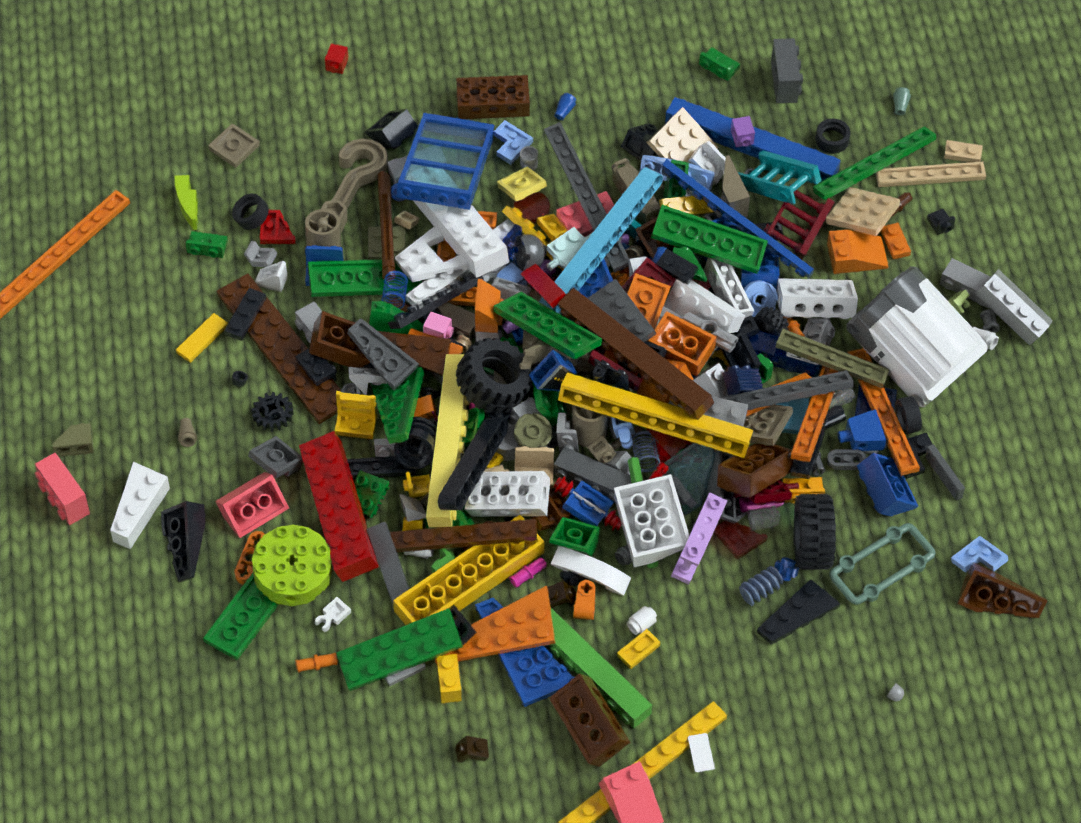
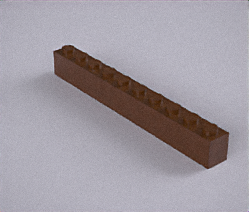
M572 288L558 303L562 316L570 318L574 323L602 338L601 347L607 352L609 350L612 351L618 361L626 362L632 372L640 373L646 383L654 384L655 389L660 394L668 395L669 400L676 406L678 404L682 406L683 411L688 416H694L699 420L714 404L710 393L575 288Z

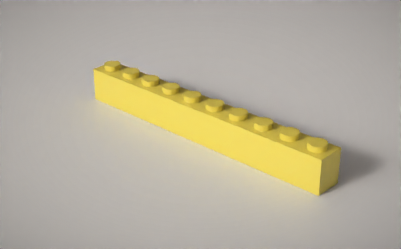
M446 354L426 512L429 528L452 527L453 520L457 518V510L439 509L438 496L459 463L461 454H464V442H462L463 437H466L464 421H468L466 406L470 405V403L466 400L467 397L460 392L461 387H458L456 381V370L458 363L465 354Z

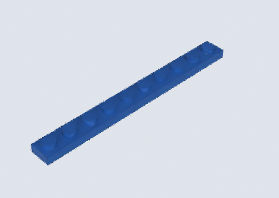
M666 159L664 161L662 169L668 178H675L679 186L685 190L687 188L693 192L692 195L700 201L703 199L711 210L719 211L723 219L729 223L731 221L735 223L739 231L768 240L766 251L773 256L775 254L781 258L780 261L789 267L791 265L795 268V272L803 278L806 276L808 279L812 276L814 269L669 160Z

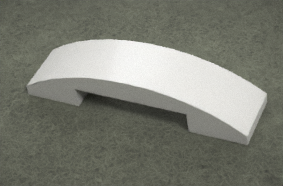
M558 546L550 564L566 572H574L606 586L605 589L624 596L631 579L625 573L598 559Z

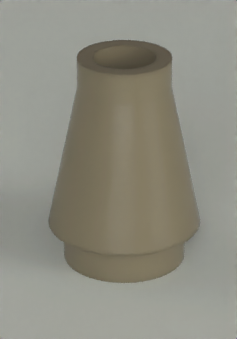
M183 418L180 421L178 441L184 447H191L196 443L197 435L191 419Z

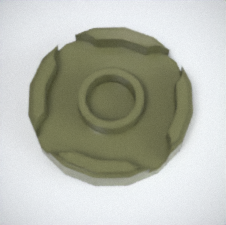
M528 413L517 420L513 435L520 447H546L552 438V427L544 416L537 413Z

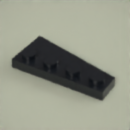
M810 579L757 629V633L773 645L793 634V631L800 627L803 628L809 625V622L825 616L827 612L838 609L840 603Z

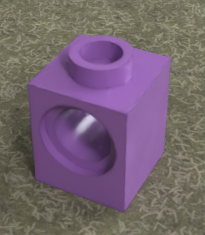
M750 116L732 119L731 132L736 147L754 144L755 131Z

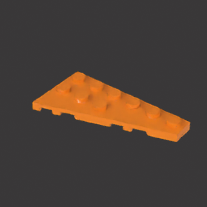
M547 585L471 624L477 633L462 648L444 655L457 654L459 662L555 644Z

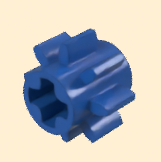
M782 557L781 561L777 560L774 566L785 581H790L791 577H797L799 570L798 567H795L796 561L786 557Z

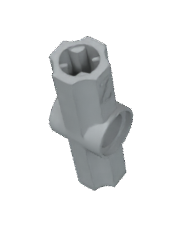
M690 312L684 315L683 320L705 331L713 332L711 334L717 336V347L729 353L733 351L738 337L719 328L716 322L712 320L706 321Z

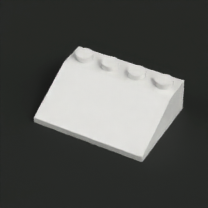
M671 474L614 488V499L634 567L654 563L684 549L689 538V532Z

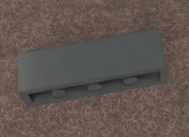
M567 447L562 449L554 463L553 474L558 478L563 479L566 476V480L573 481L576 486L581 481H584L614 501V503H616L614 488L632 484L629 474Z

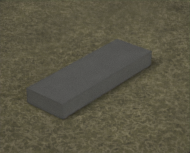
M935 445L928 446L925 456L927 461L955 500L963 498L965 490L963 484Z

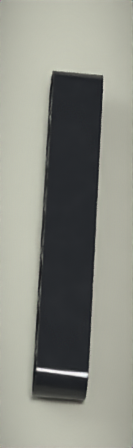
M486 418L438 496V507L440 510H461L508 432V422L505 418Z

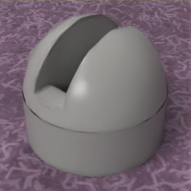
M895 683L887 697L893 701H900L904 696V690Z

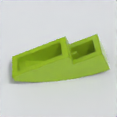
M175 175V188L179 207L187 223L193 230H197L196 189L191 190L189 175Z

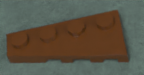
M378 331L418 362L419 367L443 376L446 354H449L450 339Z

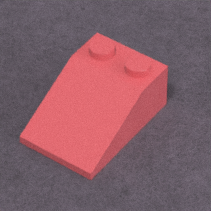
M640 761L600 781L599 786L618 823L664 822L649 778Z

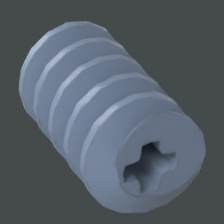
M769 566L766 570L761 571L760 574L754 575V578L741 583L739 591L743 599L750 606H753V599L756 602L761 601L759 595L765 599L767 597L766 591L770 595L773 594V588L778 591L780 589L779 583L783 584V579L775 567Z

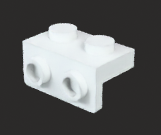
M710 141L698 146L688 160L691 164L699 165L702 169L715 172L713 185L717 184L724 174L726 157Z

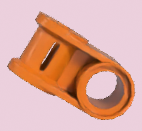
M583 580L578 585L573 618L594 619L596 588L595 584L590 580Z

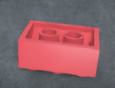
M266 472L215 501L224 519L239 538L289 509L273 475Z

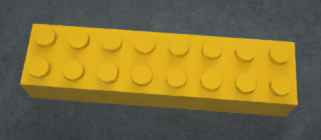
M518 515L511 521H519L525 519L521 515ZM537 534V540L472 546L394 599V612L405 625H408L448 608L450 609L453 605L462 610L522 569L524 565H528L544 554L545 541Z

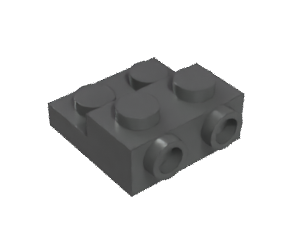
M277 436L253 448L248 454V457L269 474H272L275 479L283 474L288 477L301 469L303 462L302 456Z

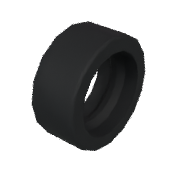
M832 118L822 121L816 131L815 140L817 146L821 150L832 154L844 151L849 144L850 128L839 119ZM833 130L841 133L843 139L833 142L825 139L822 134Z
M250 193L244 195L235 203L232 216L243 229L251 230L257 228L266 220L269 208L259 195ZM257 205L255 212L251 216L244 218L246 211L252 206Z
M912 396L897 399L895 412L904 434L919 432L922 427V419L917 401Z

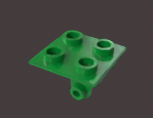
M360 470L354 481L363 513L373 518V516H376L379 508L377 505L382 504L379 502L380 499L384 500L382 496H385L387 490H389L388 486L390 483L387 480Z

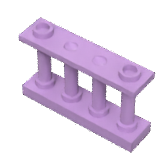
M709 493L671 577L689 585L727 500Z

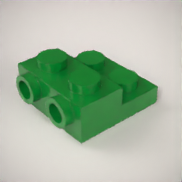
M532 383L536 409L550 422L552 427L557 426L558 413H567L564 402L558 400L560 391L537 389L534 383Z

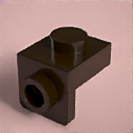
M560 581L548 587L551 608L566 602L571 605L575 604L576 592L573 586Z
M472 736L462 738L455 747L457 762L462 763L467 758L486 761L489 758L487 739Z

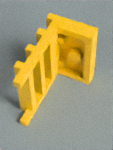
M336 391L338 416L335 433L339 436L373 439L377 421L376 396Z

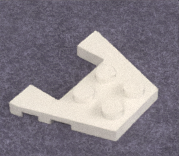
M436 227L430 229L395 257V263L412 282L436 277L435 274L442 272L451 274L454 273L453 270L463 268V271L470 269L468 261L461 254L443 262L430 248L444 241L443 234Z

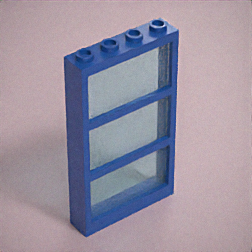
M424 113L398 181L397 198L470 210L493 141L494 124Z

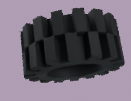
M772 307L762 308L753 319L759 328L760 338L764 337L765 341L769 339V342H777L782 329L788 330L789 324L786 323L787 319L783 318L784 315L782 313L779 314L777 309L774 311Z

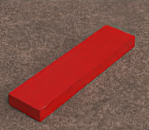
M536 263L520 274L552 308H555L566 296L565 292Z

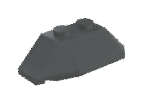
M716 450L705 475L706 499L709 493H712L727 500L720 519L735 524L747 514V512H741L739 498L741 497L735 498L734 492H727L725 489L717 487L718 465L734 455Z

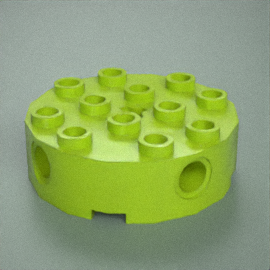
M298 525L280 526L265 534L255 546L252 557L255 585L264 595L269 597V600L286 606L308 604L328 587L332 575L330 547L323 537L312 529Z

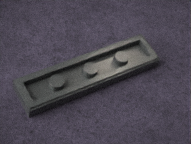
M382 522L367 528V532L393 603L394 599L410 588L387 523Z

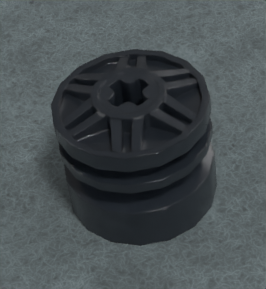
M413 417L408 440L395 443L394 455L401 465L407 468L420 469L431 463L437 427L431 421L421 417Z

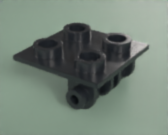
M594 359V381L606 385L609 383L619 389L630 392L629 376L623 370H616L606 361Z

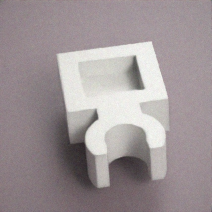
M336 597L323 609L324 615H320L315 619V625L318 626L321 622L326 623L322 627L323 632H326L330 629L332 622L338 625L351 613V609Z

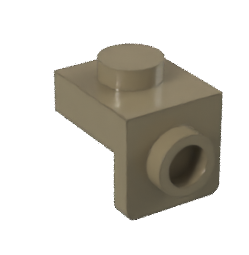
M603 436L587 447L596 460L603 464L610 462L617 455L613 447Z

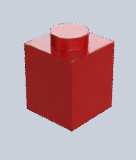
M330 44L325 57L326 71L343 74L349 59L348 47Z

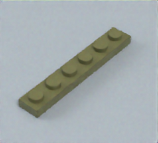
M782 329L776 343V348L838 372L847 370L851 377L883 388L890 371L887 368Z

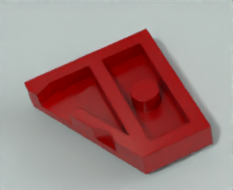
M269 210L266 220L260 226V244H296V238L291 233L289 225L284 220L280 210Z

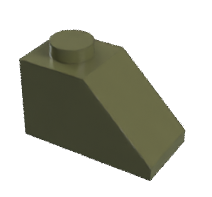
M79 423L71 425L52 444L54 453L58 457L94 453L91 424Z

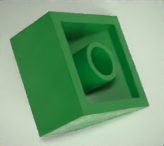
M562 517L549 539V543L557 548L558 546L592 557L598 546L600 527Z

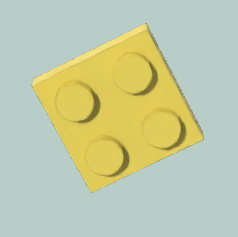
M528 166L497 181L498 188L514 201L523 200L525 197L547 187L546 180Z

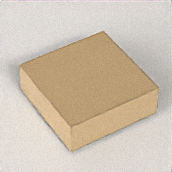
M406 211L401 212L394 219V223L409 230L419 222L417 216Z

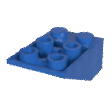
M765 249L758 274L741 269L740 283L743 289L753 281L762 280L771 284L777 291L779 256L776 254L773 256Z

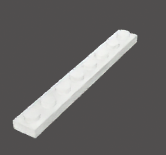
M509 219L493 229L505 245L521 234V230ZM463 268L453 270L454 273L446 274V272L435 274L436 277L425 280L409 292L405 300L411 305H419L422 303V299L435 296L436 291L449 288L450 283L460 280L471 271L470 269L463 271Z

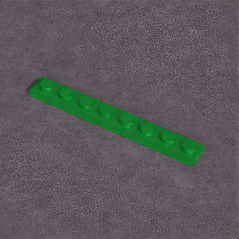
M924 126L813 186V193L823 200H827L935 141L936 134Z

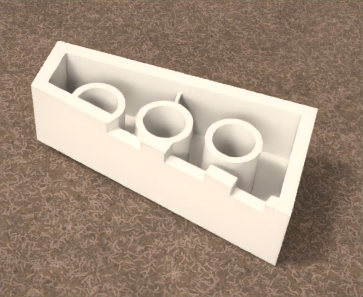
M676 279L664 305L682 317L690 312L706 321L712 320L716 322L719 328L729 333L738 332L746 316L693 280L687 284L680 279Z
M133 462L111 527L113 542L128 549L132 548L170 489L167 476Z

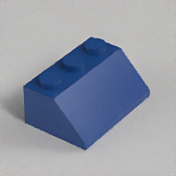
M872 453L857 465L860 472L859 476L864 481L867 493L872 497L875 504L874 507L879 514L894 516L919 507L904 475H900L893 458Z

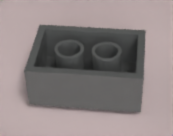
M795 38L773 39L771 68L776 104L797 103L798 95H801L802 92L800 84H803V74L799 73V70H801V60L797 59V56H799V46L795 44Z

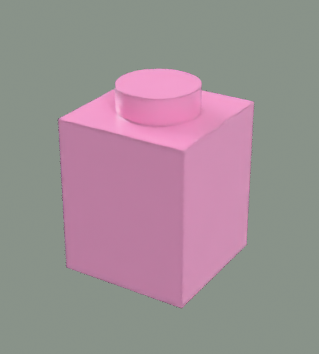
M430 312L423 325V333L438 338H450L454 330L451 318L434 312Z

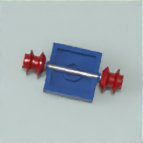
M566 476L563 479L560 477L557 479L553 486L556 488L554 492H562V498L568 494L570 496L564 503L563 509L586 524L598 526L600 521L605 519V526L610 524L612 531L620 529L622 524L620 517L616 515V510L608 512L614 501L584 481H581L576 489H572L573 481L566 482Z

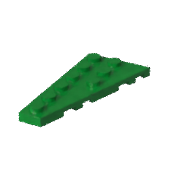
M418 367L394 391L388 383L381 385L370 383L372 391L376 396V404L390 444L408 440L424 377L422 367Z

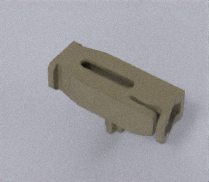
M626 158L612 165V181L623 195L639 172L630 165ZM621 164H624V165H625V166H623V167H621V168H618V166L621 165ZM662 183L657 191L664 188ZM654 195L637 215L643 225L658 217L660 205Z

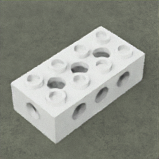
M778 278L777 304L780 314L782 313L784 317H822L826 319L840 317L842 319H849L856 315L858 297L852 280Z
M544 471L484 472L466 501L465 510L472 517L547 516L550 478Z

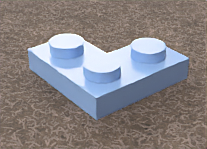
M505 120L494 131V136L505 143L497 151V156L510 165L520 156L522 148L533 143V137Z
M979 536L952 556L951 560L954 565L965 573L970 569L973 562L976 564L981 562L992 571H995L1008 561V555Z

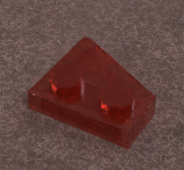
M725 520L716 526L714 530L715 535L737 560L768 539L766 534L762 533L760 535L751 531L752 528L740 525L738 522L734 524Z

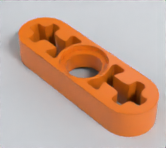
M254 531L249 535L235 568V578L240 584H244L253 573L252 561H247L245 557L248 554L254 553V541H257L258 538L261 539L265 535L261 531ZM246 566L247 574H245L244 577H241V574L244 573Z

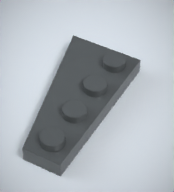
M616 279L588 297L591 302L643 342L656 335L655 330Z
M360 318L348 329L347 334L393 391L418 368V362Z

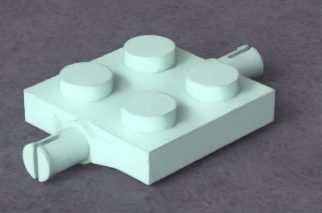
M573 227L548 244L546 250L552 255L553 261L546 265L550 271L557 266L565 269L591 234L584 237Z

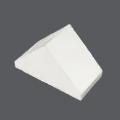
M281 261L260 269L255 283L259 287L282 292L288 278L286 262Z

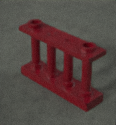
M796 190L793 192L794 197L816 209V212L819 213L818 216L812 217L792 204L783 202L771 225L767 224L763 231L792 248L796 256L802 260L835 201L828 198L825 204L822 202L820 204ZM784 209L808 222L809 226H811L810 230H804L782 217L781 214ZM778 222L800 235L801 239L804 240L803 243L799 242L798 244L774 230L776 223Z

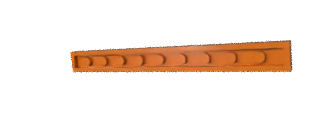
M115 190L0 292V319L130 204V200Z

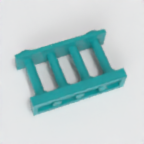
M764 150L758 154L760 165L748 175L738 172L747 191L790 204L796 203L793 192L805 182L816 185L821 182L817 165ZM764 170L770 171L762 179L757 177ZM778 174L784 175L776 182L771 181ZM791 178L797 179V180H796L793 184H791L790 186L784 185V184L787 183Z

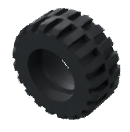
M485 338L476 341L462 357L456 370V381L458 387H461L460 392L462 395L467 397L466 400L469 403L475 404L474 407L482 408L484 412L488 413L493 411L494 414L510 412L513 407L519 405L533 383L529 376L532 369L519 368L524 357L523 352L520 353L518 351L519 348L515 345H510V342L505 340L502 342L498 338H493L492 340L491 338ZM483 367L498 372L506 384H500L492 380L485 373Z
M800 494L796 497L793 518L794 554L796 565L801 570H828L834 564L836 548L835 509L833 499L828 494Z

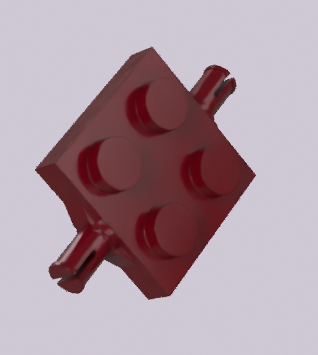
M778 480L749 498L757 505H764L766 502L783 503L785 500H792V492L789 489H799V484H787ZM734 492V497H735V498H736V497H743V496H741V494H738V493H735V492Z

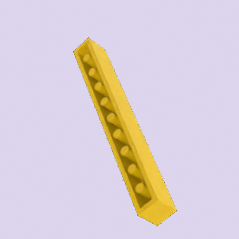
M568 372L561 384L558 397L559 401L742 458H745L753 433L752 429L707 415H702L698 420L694 416H688L681 407Z

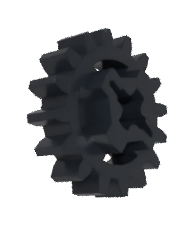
M272 392L271 396L265 393V398L259 396L258 402L253 403V421H256L257 427L262 425L264 431L267 428H270L271 432H273L274 428L280 431L282 425L284 427L288 426L287 421L292 422V415H294L292 402H289L288 397L283 398L282 393L278 396H275V392Z

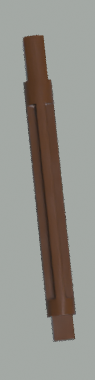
M381 171L378 173V196L382 247V279L385 280L387 273L395 271L391 180L390 174ZM395 273L387 276L386 281L391 282L396 277Z

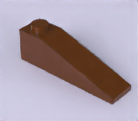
M973 562L964 579L957 604L975 612L985 611L994 612L995 614L1005 613L1014 614L1015 616L1039 618L1048 600L1004 576Z

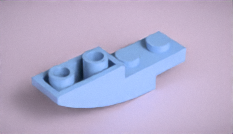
M643 155L639 173L643 168L647 167L661 174L663 180L666 181L667 176L663 173L662 164L666 159L669 161L671 159ZM689 163L688 175L710 191L715 172Z

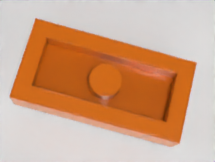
M899 223L886 225L881 229L880 232L893 260L911 255L910 247Z

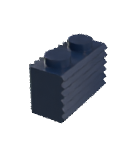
M750 365L729 367L728 371L723 373L728 396L763 389L761 376H759L760 373L758 372L759 369L751 368Z

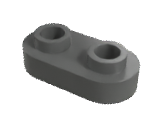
M836 449L829 452L827 464L834 470H858L857 465L866 459V455L863 451L857 449Z

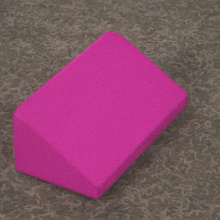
M749 497L739 498L742 513L774 509L784 504V502H766L764 505H757Z

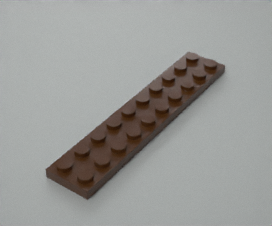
M246 274L217 290V296L234 315L249 288L262 293L263 291L251 276ZM266 298L247 334L316 422L321 424L338 414L336 391L341 392V389L332 378L318 386L313 383L295 358L296 355L308 348L271 301Z

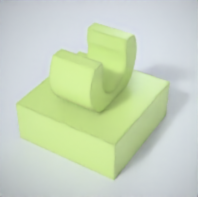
M966 289L955 293L948 300L959 314L965 312L961 305L965 308L971 306L970 302L966 300L970 296Z

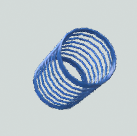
M399 271L387 273L382 293V301H384L383 298L386 295L389 296L390 294L401 297L403 305L399 309L405 305L408 278L404 273ZM391 273H399L406 278V282L401 287H394L396 285H389L387 283L386 277L393 275ZM389 289H397V290L402 289L404 293H403V295H402V293H399V291H392V290L386 291V290H389Z

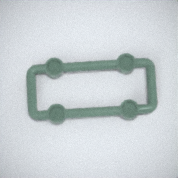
M906 523L900 527L891 526L887 529L884 537L853 556H842L839 564L830 570L829 577L850 603L859 605L866 600L873 602L878 599L879 592L913 571L917 573L922 572L926 567V563L935 557V549L913 524ZM909 531L925 549L927 554L923 556L914 555L909 565L877 585H866L863 593L855 597L837 574L840 572H851L854 569L855 563L887 543H898L901 540L902 534Z

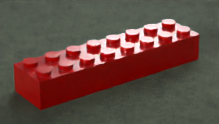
M332 431L299 445L325 540L330 547V557L335 573L344 582L378 568L379 565L367 532L366 521L342 441L335 431Z

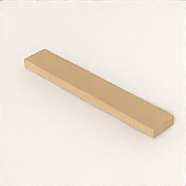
M983 162L884 168L875 173L878 187L986 180Z

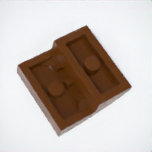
M554 485L549 488L547 516H530L531 519H536L539 531L557 526L562 517L568 519L575 517L562 508L566 498L561 497L562 492H554L556 489L553 487Z

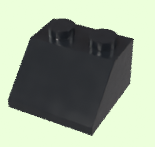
M407 109L394 110L385 114L366 130L365 134L372 140L380 143L385 149H395L402 144L401 141L404 138H409L414 134V130L418 125Z

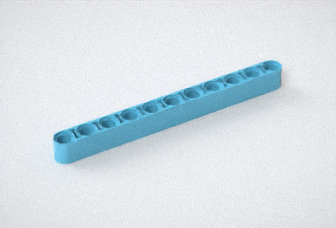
M645 167L637 175L555 280V283L566 295L572 288H575L577 291L580 290L660 187L663 181L661 174ZM543 298L540 299V303L560 314L559 305L552 308Z

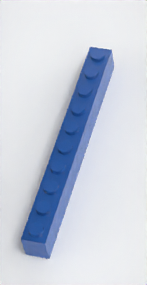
M674 97L666 111L665 123L683 107L713 142L759 159L758 154L764 150L817 165L821 182L837 174L839 171L840 159L753 127L755 131L754 144L736 147L731 132L732 119L734 118L705 109L684 99Z

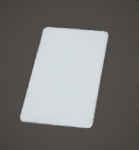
M707 733L688 736L695 772L715 769Z

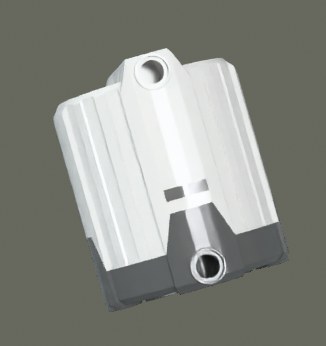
M910 266L905 272L900 273L846 326V330L880 366L890 370L888 375L907 396L915 398L919 407H926L987 351V344L918 268Z

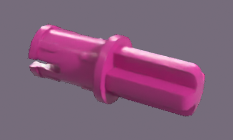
M538 558L528 566L524 565L523 569L509 577L512 585L517 588L528 579H533L536 573L547 566L545 560Z

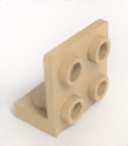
M516 447L515 471H544L550 478V486H552L554 449L548 447Z

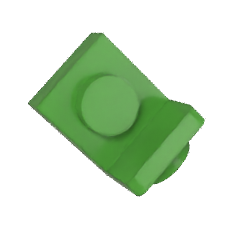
M446 548L440 549L441 559L436 560L431 566L432 574L456 558L451 550Z

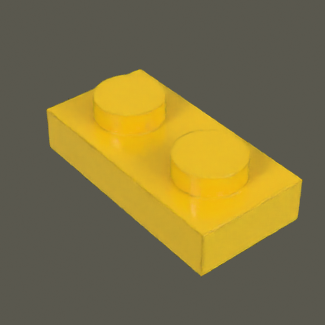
M646 629L617 652V657L631 670L655 651L661 642Z

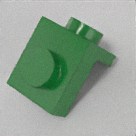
M760 353L757 355L761 362L758 372L760 373L759 376H761V383L764 384L771 379L773 364L770 359L765 358Z

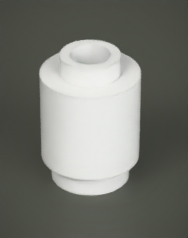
M643 606L629 618L627 626L633 634L638 635L657 621V614L651 607Z

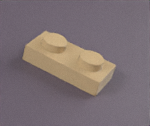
M947 140L944 159L980 162L983 145Z

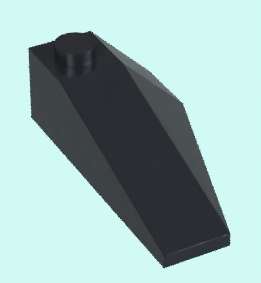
M185 501L161 511L162 532L164 536H167L169 542L167 548L168 551L172 552V564L177 580L181 583L195 576L206 523L204 504Z

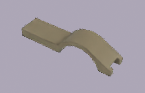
M546 344L535 345L525 349L522 363L519 365L520 369H530L532 364L540 363L554 350L568 358L576 371L593 372L595 366L588 362L592 351L574 360Z

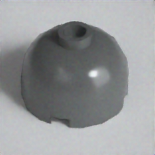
M534 235L516 236L514 247H518V253H515V259L519 269L524 271L535 263L540 267L544 261V256L547 255L546 246Z

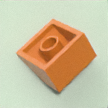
M478 279L475 332L498 333V326H502L503 317L494 312V305L504 301V299H501L500 290L482 279Z

